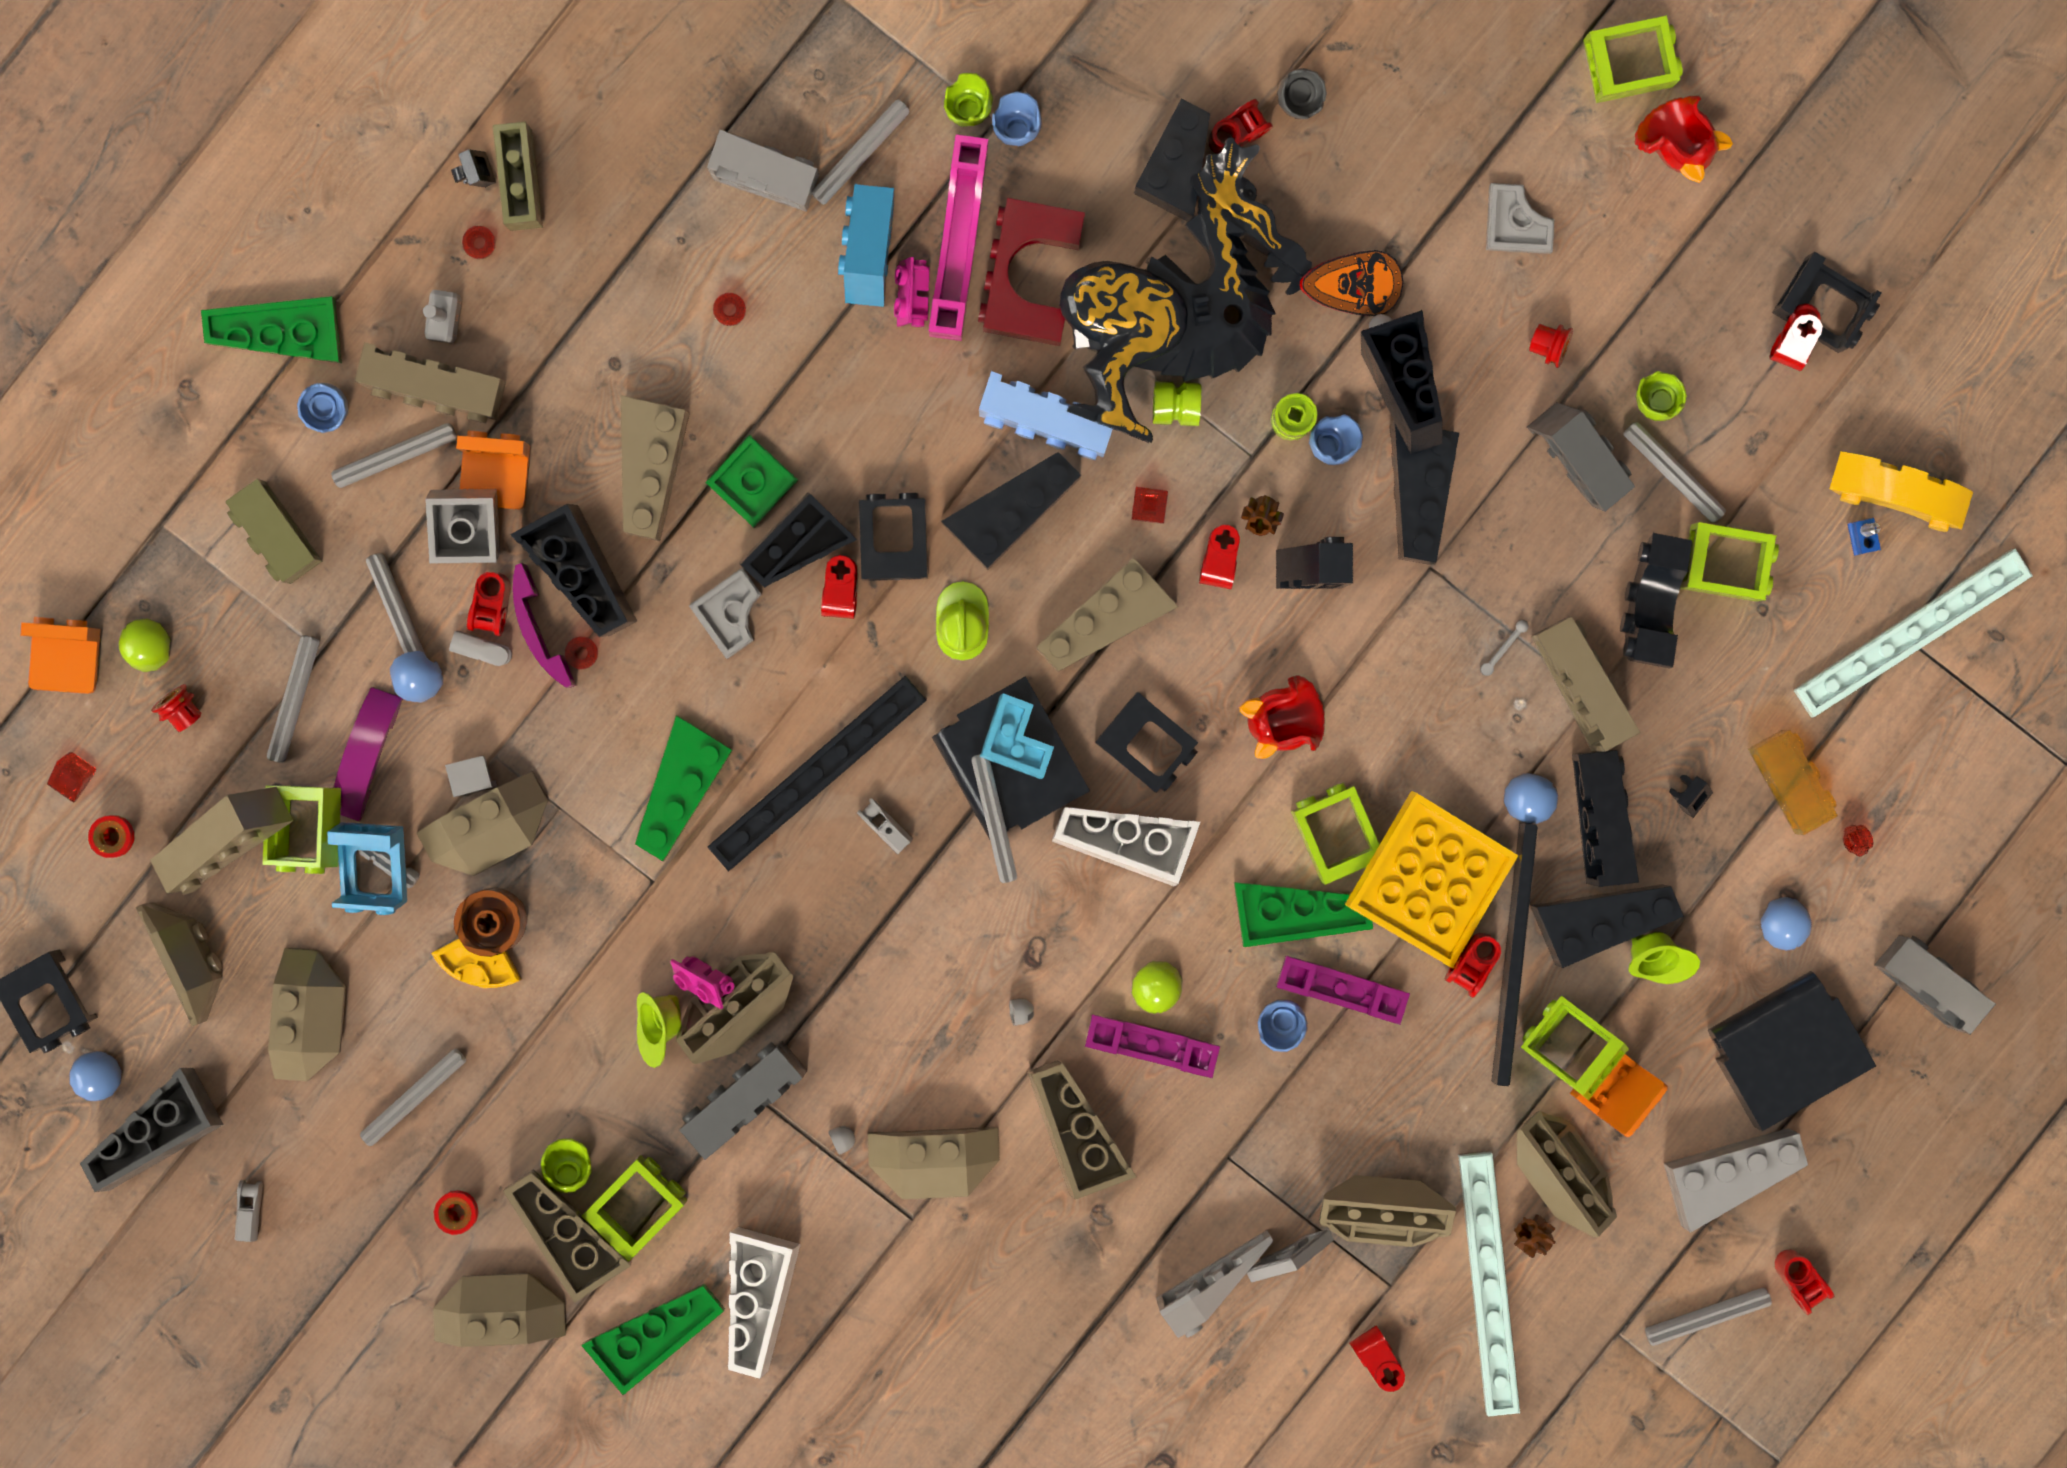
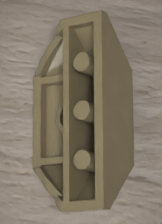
M532 771L440 817L416 834L431 862L475 876L533 845L544 809L548 803V798Z
M154 903L141 904L135 907L184 1008L191 1027L207 1021L223 977L220 973V970H222L220 959L216 953H211L206 943L208 935L204 926L200 922L197 923L193 917Z
M284 948L273 983L268 1045L274 1079L309 1081L341 1052L346 986L326 962L319 950Z
M775 952L738 956L722 971V973L732 978L735 985L734 990L730 994H725L721 997L723 1009H719L711 1003H704L697 995L690 999L682 1021L681 1032H678L676 1041L693 1064L735 1053L784 1009L794 976Z
M1542 1111L1536 1112L1517 1130L1518 1167L1556 1218L1594 1238L1599 1237L1617 1218L1616 1209L1613 1208V1195L1608 1173L1570 1121L1547 1115Z
M998 1127L867 1133L869 1167L901 1199L968 1197L1000 1160Z
M1354 1175L1324 1194L1319 1223L1349 1242L1414 1247L1430 1242L1440 1236H1450L1456 1207L1421 1181Z
M530 1273L462 1276L433 1308L434 1341L454 1346L520 1345L566 1336L565 1301L556 1296Z

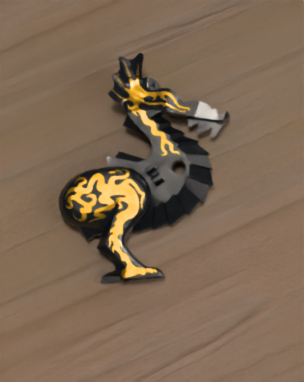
M1232 137L1227 138L1221 153L1207 155L1203 170L1192 175L1190 178L1192 186L1200 198L1197 215L1188 221L1185 226L1207 251L1209 256V273L1202 282L1196 284L1166 255L1159 259H1155L1152 256L1147 258L1145 262L1148 264L1146 269L1113 261L1094 262L1075 270L1065 280L1060 293L1059 306L1062 316L1073 330L1074 345L1072 347L1073 349L1086 347L1088 350L1097 352L1083 366L1095 389V404L1092 406L1088 404H1072L1067 408V412L1144 442L1152 443V432L1136 420L1126 396L1124 377L1128 370L1132 367L1157 371L1160 375L1182 376L1183 382L1205 376H1210L1212 379L1233 369L1236 372H1240L1255 356L1263 355L1266 337L1271 336L1272 315L1276 313L1267 296L1270 291L1256 277L1258 271L1245 256L1248 250L1243 242L1267 256L1264 267H1278L1270 278L1271 282H1291L1285 291L1286 295H1291L1301 290L1300 280L1312 269V262L1306 259V252L1298 243L1281 236L1277 232L1275 216L1272 210L1266 205L1255 201L1257 189L1253 183L1243 177L1247 166L1260 150L1258 145L1255 144L1243 148L1237 145ZM1229 305L1234 306L1239 313L1238 320L1234 324H1230L1224 319V310Z

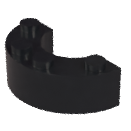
M1653 533L1647 543L1641 542L1638 551V561L1640 562L1634 582L1629 581L1625 591V601H1629L1628 612H1624L1620 623V632H1625L1623 656H1626L1629 661L1668 669L1673 668L1678 635H1675L1673 632L1674 610L1680 586L1688 572L1692 540Z

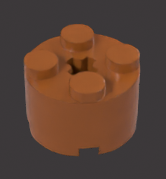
M499 888L484 889L471 894L460 903L454 916V930L463 946L475 955L487 957L512 949L522 939L527 925L526 911L522 901L511 892ZM493 915V920L497 922V926L489 929V923L484 922V919Z

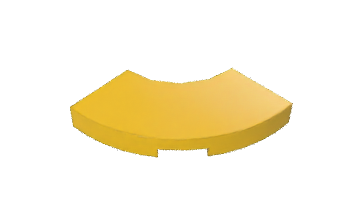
M457 939L431 953L436 962L449 975L470 985L481 988H497L522 980L507 951L494 956H479L469 952L461 941Z

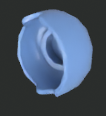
M1015 91L1000 98L999 106L996 112L992 114L993 130L997 138L1007 145L1023 146L1037 137L1041 129L1042 117L1038 102L1030 94Z
M316 383L305 388L297 402L299 418L306 427L320 433L338 429L344 423L349 412L348 401L343 392L329 383Z
M1346 414L1338 417L1326 416L1312 428L1309 445L1317 459L1328 465H1340L1348 462L1361 448L1363 434L1359 424Z
M421 651L402 654L394 659L389 669L395 692L406 701L425 702L434 697L443 685V675L438 663L430 661L424 652Z
M1530 773L1522 774L1513 778L1505 789L1504 804L1509 814L1522 822L1538 824L1548 820L1557 808V789L1551 781L1542 776Z
M1788 897L1772 900L1761 918V929L1764 939L1774 948L1785 951L1800 947L1809 937L1812 928L1808 910L1798 900Z
M1276 1000L1266 1005L1258 1019V1030L1262 1043L1271 1050L1287 1052L1298 1047L1307 1032L1308 1023L1303 1009L1291 1000Z
M101 1051L90 1052L81 1055L73 1063L69 1071V1083L75 1094L87 1101H101L112 1096L121 1084L122 1070L117 1060L111 1055Z

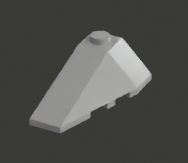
M1267 1230L1156 1298L1159 1312L1178 1338L1184 1334L1186 1337H1190L1203 1328L1202 1323L1209 1319L1272 1244L1273 1239Z

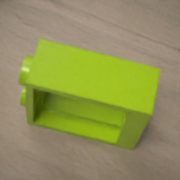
M1667 15L1590 31L1583 39L1596 103L1672 88L1680 81V76L1683 74L1681 59L1679 56H1675L1673 44L1676 43L1675 29L1672 24L1669 25ZM1656 30L1665 75L1614 85L1605 41Z
M1701 522L1691 524L1688 540H1692L1688 572L1682 581L1680 589L1755 602L1766 600V595L1769 596L1773 588V576H1770L1771 565L1776 562L1779 552V545L1775 544L1776 535ZM1710 535L1762 543L1754 590L1702 581Z
M1344 782L1326 789L1328 795L1316 800L1313 795L1296 802L1298 808L1291 811L1320 881L1325 885L1367 867L1380 845L1355 786L1346 787ZM1348 798L1370 848L1326 867L1305 816Z
M266 785L265 788L277 787L289 813L290 800L318 801L316 857L288 856L290 826L288 824L263 841V865H276V872H296V867H305L304 873L325 874V868L338 867V845L328 844L327 832L340 824L341 788Z
M1560 996L1557 1001L1552 1000L1546 1006L1542 1014L1544 1018L1538 1026L1533 1025L1523 1036L1522 1041L1524 1043L1521 1048L1589 1101L1629 1048L1563 996ZM1568 1013L1607 1042V1045L1578 1081L1538 1051Z
M642 1155L581 1216L628 1262L687 1202V1199L684 1197L686 1194L685 1190L676 1181L671 1180L669 1182L660 1174L662 1168L656 1161L650 1157L645 1159ZM636 1172L672 1205L637 1241L602 1208Z

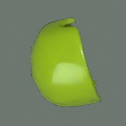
M961 73L953 85L947 86L944 109L952 122L961 127L976 126L990 115L993 96L987 81L977 73Z
M1656 371L1640 380L1635 398L1638 409L1646 418L1653 421H1666L1677 416L1684 409L1687 394L1684 384L1675 375Z
M148 618L138 619L128 623L126 628H123L118 643L119 651L122 658L132 668L142 672L156 671L170 658L169 646L171 639L160 623Z
M1152 961L1137 972L1132 982L1131 993L1140 1008L1148 1013L1161 1014L1172 1008L1179 1000L1182 993L1183 980L1178 970L1168 962Z
M572 1138L558 1139L548 1145L541 1158V1172L546 1184L554 1191L560 1193L575 1192L584 1186L591 1174V1160L587 1148Z

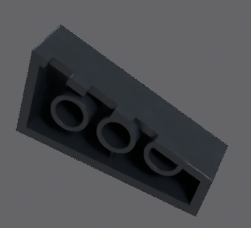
M1421 310L1361 331V355L1410 454L1442 444L1443 421L1434 381L1432 360L1429 354L1423 311Z
M1395 422L1389 425L1392 444L1391 458L1394 473L1398 559L1432 565L1437 562L1459 433L1442 430V444L1410 454Z

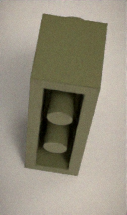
M526 121L493 125L503 224L510 231L543 228L532 129Z
M256 479L225 501L230 508V511L227 512L229 518L238 528L243 526L250 536L246 539L249 546L257 555L262 553L269 563L265 566L267 571L277 582L281 580L283 583L292 584L323 562L266 481Z

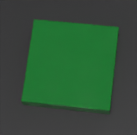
M749 435L705 483L755 528L799 480Z

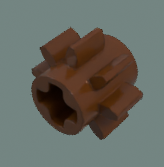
M1266 495L1256 499L1251 497L1241 515L1242 519L1248 520L1245 529L1258 536L1267 535L1269 532L1274 535L1277 526L1281 525L1284 513L1277 511L1280 503Z
M1538 1214L1535 1215L1533 1220L1523 1217V1220L1514 1229L1518 1238L1514 1245L1531 1258H1534L1536 1253L1547 1255L1552 1245L1556 1243L1551 1234L1554 1232L1555 1227Z

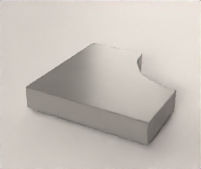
M1491 183L1489 185L1486 250L1551 254L1553 252L1555 219L1541 216L1531 208L1525 197L1524 185Z
M741 568L689 605L726 659H729L754 641L749 630V614L753 604L762 594L745 570Z
M1329 1230L1305 1235L1286 1248L1264 1256L1251 1267L1247 1275L1252 1283L1296 1271L1334 1241Z

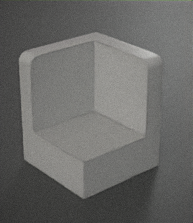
M484 756L445 765L453 797L497 787L496 780L491 781Z

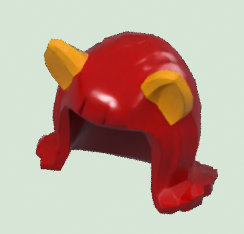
M1691 95L1685 98H1674L1659 105L1647 114L1635 132L1634 142L1640 151L1643 150L1648 154L1656 152L1669 168L1682 173L1692 181L1700 183L1704 179V170L1711 164L1715 154L1720 150L1731 148L1733 142L1727 134L1715 131L1708 117L1697 108V104L1701 100L1700 96Z
M1299 675L1288 678V688L1272 689L1259 698L1245 701L1239 707L1240 713L1248 717V729L1251 735L1258 741L1254 752L1256 758H1268L1276 751L1295 750L1305 744L1310 745L1311 751H1316L1319 747L1325 731V713L1318 692L1313 683L1305 677Z

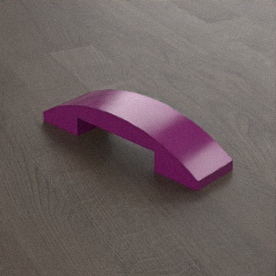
M523 563L515 565L513 575V601L522 635L533 656L551 677L566 688L577 686L565 656L559 654L551 658L528 603L529 599L539 595L528 566Z
M371 687L363 702L345 747L333 787L341 788L340 815L359 822L362 819L371 793L369 787L389 730L393 729L403 700L401 697Z
M1286 955L1276 984L1277 988L1326 1001L1401 1025L1410 993Z
M1094 1014L1091 1018L1085 1047L1116 1055L1121 1054L1212 1079L1220 1049L1219 1045Z

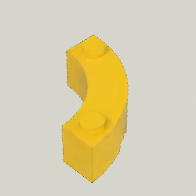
M1842 451L1840 452L1829 488L1841 495L1840 500L1843 502L1859 505L1860 501L1901 511L1929 522V528L1942 532H1948L1949 527L1963 528L1973 491L1945 479L1942 484L1940 479L1928 476V472L1902 465L1900 471H1898V467L1881 462V459Z

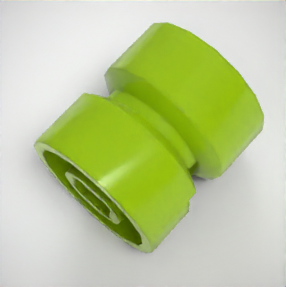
M1155 381L1152 423L1171 425L1174 420H1178L1180 426H1199L1201 384L1182 383L1180 388H1176L1173 382Z
M1299 393L1288 394L1273 409L1270 418L1271 426L1276 435L1282 439L1290 441L1301 439L1316 424V406L1306 395Z

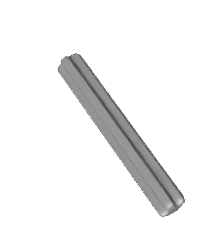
M899 99L895 100L812 190L813 197L821 204H826L906 118L910 112L909 108Z
M1638 422L1632 423L1625 430L1624 436L1710 522L1714 523L1721 519L1726 512L1725 508Z
M443 424L336 469L331 473L332 479L337 487L343 488L456 440L455 430L451 424Z
M377 553L369 556L366 559L367 566L403 652H424L384 555Z
M306 635L300 637L267 752V759L278 763L286 761L319 646V640Z
M976 755L972 757V764L1001 883L1012 882L1017 879V873L990 760Z
M458 1049L450 1051L360 1133L361 1139L368 1146H373L466 1062L465 1056Z
M1760 1288L1647 1327L1645 1334L1648 1342L1655 1346L1768 1307L1772 1304L1771 1297L1765 1288Z

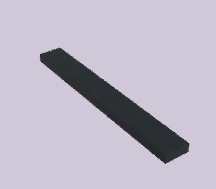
M904 676L707 846L708 849L729 872L927 701L925 697Z
M1519 822L1516 848L1518 857L1514 866L1491 1080L1498 1086L1509 1087L1511 1081L1538 830L1536 824Z

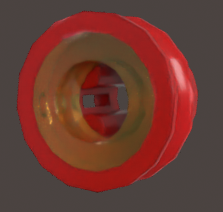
M1539 324L1531 340L1529 351L1546 357L1545 364L1554 363L1555 367L1559 368L1568 350L1573 328L1566 330L1560 324L1556 330Z
M186 684L169 692L151 709L153 713L159 714V721L167 719L178 732L191 726L202 714L192 703L191 700L194 697V693H188Z
M109 815L98 818L91 825L88 832V841L91 849L97 855L104 858H117L125 855L132 848L135 841V832L127 819L117 815ZM115 830L119 833L118 842L110 838V834L115 833Z
M461 1190L450 1191L443 1195L435 1204L433 1211L434 1221L438 1228L445 1233L451 1235L462 1234L468 1231L477 1221L479 1214L478 1204L474 1197L467 1192ZM457 1204L464 1209V1214L460 1218L457 1217L456 1211H452V1207Z

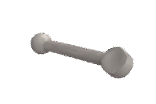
M1518 621L1516 630L1488 663L1481 665L1480 672L1482 675L1489 676L1493 674L1494 665L1517 637L1528 630L1529 625L1527 621Z

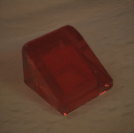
M69 752L56 762L47 785L74 803L93 778L96 768L75 753Z

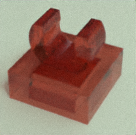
M1135 487L1131 520L1164 524L1168 491Z

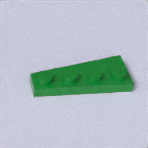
M332 296L201 310L204 343L208 345L342 363L335 298Z
M676 716L635 845L659 860L665 861L733 750L681 717Z
M1234 882L1243 947L1373 929V922L1345 905L1350 894Z
M702 1284L583 1342L581 1346L620 1393L624 1395L723 1313L725 1308L709 1288Z

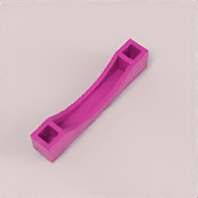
M955 135L941 253L929 324L930 337L962 341L989 148L988 139Z

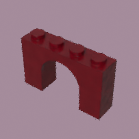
M1007 198L1006 207L999 206L996 226H1001L1002 229L1000 239L993 238L990 258H994L996 261L994 271L987 270L984 290L990 291L988 303H981L978 322L984 323L983 332L1054 346L1061 345L1065 319L1061 314L1060 308L1034 304L1022 299L1010 285L1008 269L1014 256L1030 245L1046 244L1078 250L1085 212Z

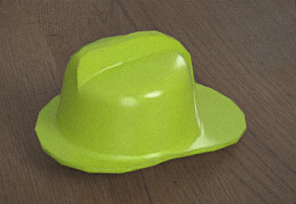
M962 581L952 583L938 597L936 636L938 645L943 653L952 659L962 661L972 659L979 655L987 644L989 608L987 598L982 590L973 583Z
M1654 932L1631 939L1630 955L1632 961L1629 964L1628 971L1632 976L1662 984H1674L1689 979L1700 968V959L1697 954L1688 949L1678 947L1665 933Z
M642 992L637 997V1043L643 1060L648 1066L656 1068L664 1060L666 1042L675 1037L682 1028L679 999L675 995L652 997L648 993Z

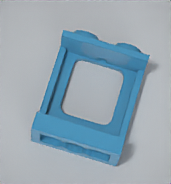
M341 822L327 832L328 844L338 845L341 896L332 902V908H345V912L348 913L374 910L378 915H390L407 902L403 826ZM357 850L387 852L390 855L392 874L391 894L365 893L358 889Z

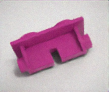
M909 257L899 261V265L895 270L898 298L894 303V316L897 318V327L910 323L912 327H924L925 321L928 320V297L917 296V291H929L930 267H927L926 260H914V257Z
M694 956L684 958L682 963L674 959L670 960L674 971L673 979L679 988L684 991L689 990L704 1003H711L719 1009L724 1008L721 997L725 994H730L735 986L730 976L717 969L713 971L710 965Z

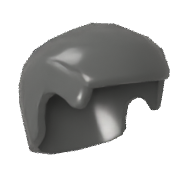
M1305 68L1293 70L1285 75L1277 91L1280 107L1287 115L1295 119H1309L1323 109L1327 95L1325 81L1317 72Z

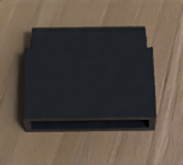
M1026 676L957 714L960 721L951 726L948 725L941 729V732L932 736L933 741L989 840V832L973 769L972 757L981 754L999 697L1003 693L1033 704L1023 736L1054 747L1045 776L1042 779L990 761L1007 832L1016 825H1019L1022 830L1090 791Z
M1812 971L1708 1029L1709 1035L1721 1055L1716 1058L1718 1065L1751 1123L1761 1131L1770 1128L1876 1067L1875 1062L1839 999L1828 995L1823 984Z

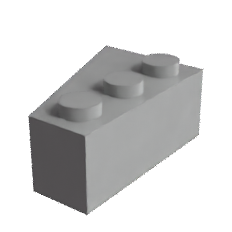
M719 130L707 166L714 181L805 212L808 210L812 198V190L815 188L819 177L817 168L813 167L814 163L808 159L798 156L792 159L782 155L783 152L769 146L762 147L746 138L732 135L722 130Z

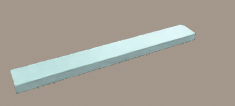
M2011 549L1794 689V692L1810 717H1815L2033 575L2017 550Z
M1490 1151L1458 1155L1485 1412L1488 1417L1520 1413L1493 1153Z

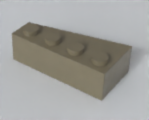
M621 395L623 532L629 535L661 541L690 415L686 410Z

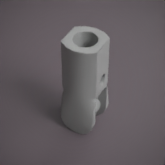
M455 631L449 651L495 666L507 664L512 659V651L505 645L487 641L486 639L461 631Z
M871 798L869 800L870 804L863 811L858 810L857 814L898 855L913 838ZM881 813L886 820L877 827L872 820Z
M240 1180L238 1183L234 1237L236 1241L253 1242L258 1239L260 1206L263 1193V1183L261 1181H257L256 1184H246L245 1180ZM245 1197H254L253 1205H245Z

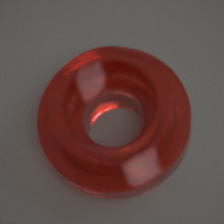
M473 226L465 232L462 245L470 257L484 259L493 253L496 240L488 228ZM477 238H484L485 245L480 249L475 248V240Z
M725 293L715 300L713 313L721 324L734 326L744 319L746 305L737 294ZM729 304L736 307L735 313L731 316L724 313V308Z
M576 637L567 644L565 658L572 667L587 669L597 661L598 648L591 639ZM585 647L587 649L588 655L585 659L577 657L576 652L578 648Z
M1850 825L1845 828L1843 836L1845 848L1858 857L1866 855L1874 844L1873 837L1867 827L1864 825Z

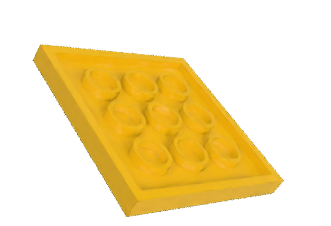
M1411 791L1345 905L1453 968L1518 855L1418 793Z

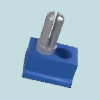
M1874 518L1847 524L1854 556L1881 550L1878 538L1880 529L1876 528L1880 525L1875 523ZM1865 538L1869 541L1868 548L1864 545Z

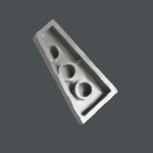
M1789 1128L1663 1163L1680 1224L1690 1233L1808 1166L1800 1134Z

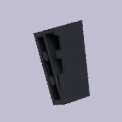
M1181 98L1134 190L1135 195L1187 222L1195 214L1198 194L1194 190L1190 178L1202 170L1210 113Z
M807 492L739 563L765 588L857 539Z
M1324 537V539L1316 544L1276 550V589H1342L1353 584V543H1344V537Z

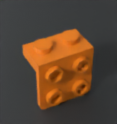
M468 431L467 436L457 435L456 449L463 452L460 489H497L498 508L523 509L526 503L530 445L520 441L521 436L502 433L500 439L487 438L488 433L481 431Z
M34 617L33 623L21 622L20 636L32 637L29 687L33 690L91 694L95 692L101 629L88 628V621L67 619L66 626L54 625V618Z
M1625 1054L1589 1101L1574 1089L1569 1094L1625 1137H1630L1661 1100L1668 1086Z

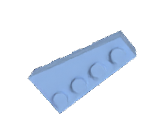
M991 371L979 407V417L985 418L984 424L997 429H1002L1003 425L1016 428L1015 434L1033 440L1035 435L1046 438L1047 445L1064 450L1066 445L1078 449L1077 455L1091 460H1096L1097 456L1104 457L1113 429L1067 412L1070 404H1067V400L1059 395L1050 392H1041V395L1034 393V388L1020 381H1010V384L1001 382L1002 375Z

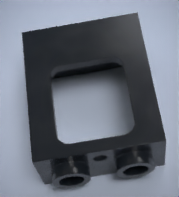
M1813 252L1805 257L1772 313L1787 322L1796 307L1800 304H1809L1821 284H1825L1855 302L1857 311L1842 335L1837 336L1822 327L1821 335L1817 341L1837 353L1848 348L1853 349L1863 335V332L1860 331L1865 320L1870 321L1879 309L1880 304L1877 303V300L1882 292L1878 290L1873 293L1866 291L1824 265L1823 263L1826 258Z
M900 493L899 499H886V494H867L866 500H859L862 581L928 579L925 498H919V493ZM876 507H910L912 510L913 548L907 552L875 551L873 510Z
M1139 692L1134 694L1095 741L1098 746L1109 753L1155 793L1160 788L1165 792L1177 778L1173 772L1182 763L1186 767L1198 753L1194 748L1198 742ZM1147 722L1155 723L1182 747L1179 756L1164 774L1160 776L1153 774L1127 751L1128 744Z
M60 949L49 951L0 979V1001L29 1053L42 1050L43 1054L52 1051L62 1045L61 1038L68 1034H71L72 1038L86 1032L91 1029L88 1023L98 1018L96 1013L88 1015L60 964L66 961ZM45 984H51L67 1010L70 1022L50 1035L40 1038L36 1035L20 1006V999Z

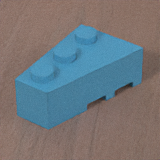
M855 184L853 197L847 196L845 215L850 217V225H844L842 232V245L847 246L846 255H840L838 275H844L845 303L884 307L885 277L888 273L887 260L894 212V188Z

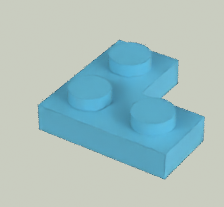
M1003 693L999 697L980 757L1042 779L1045 776L1054 747L1023 736L1033 704Z

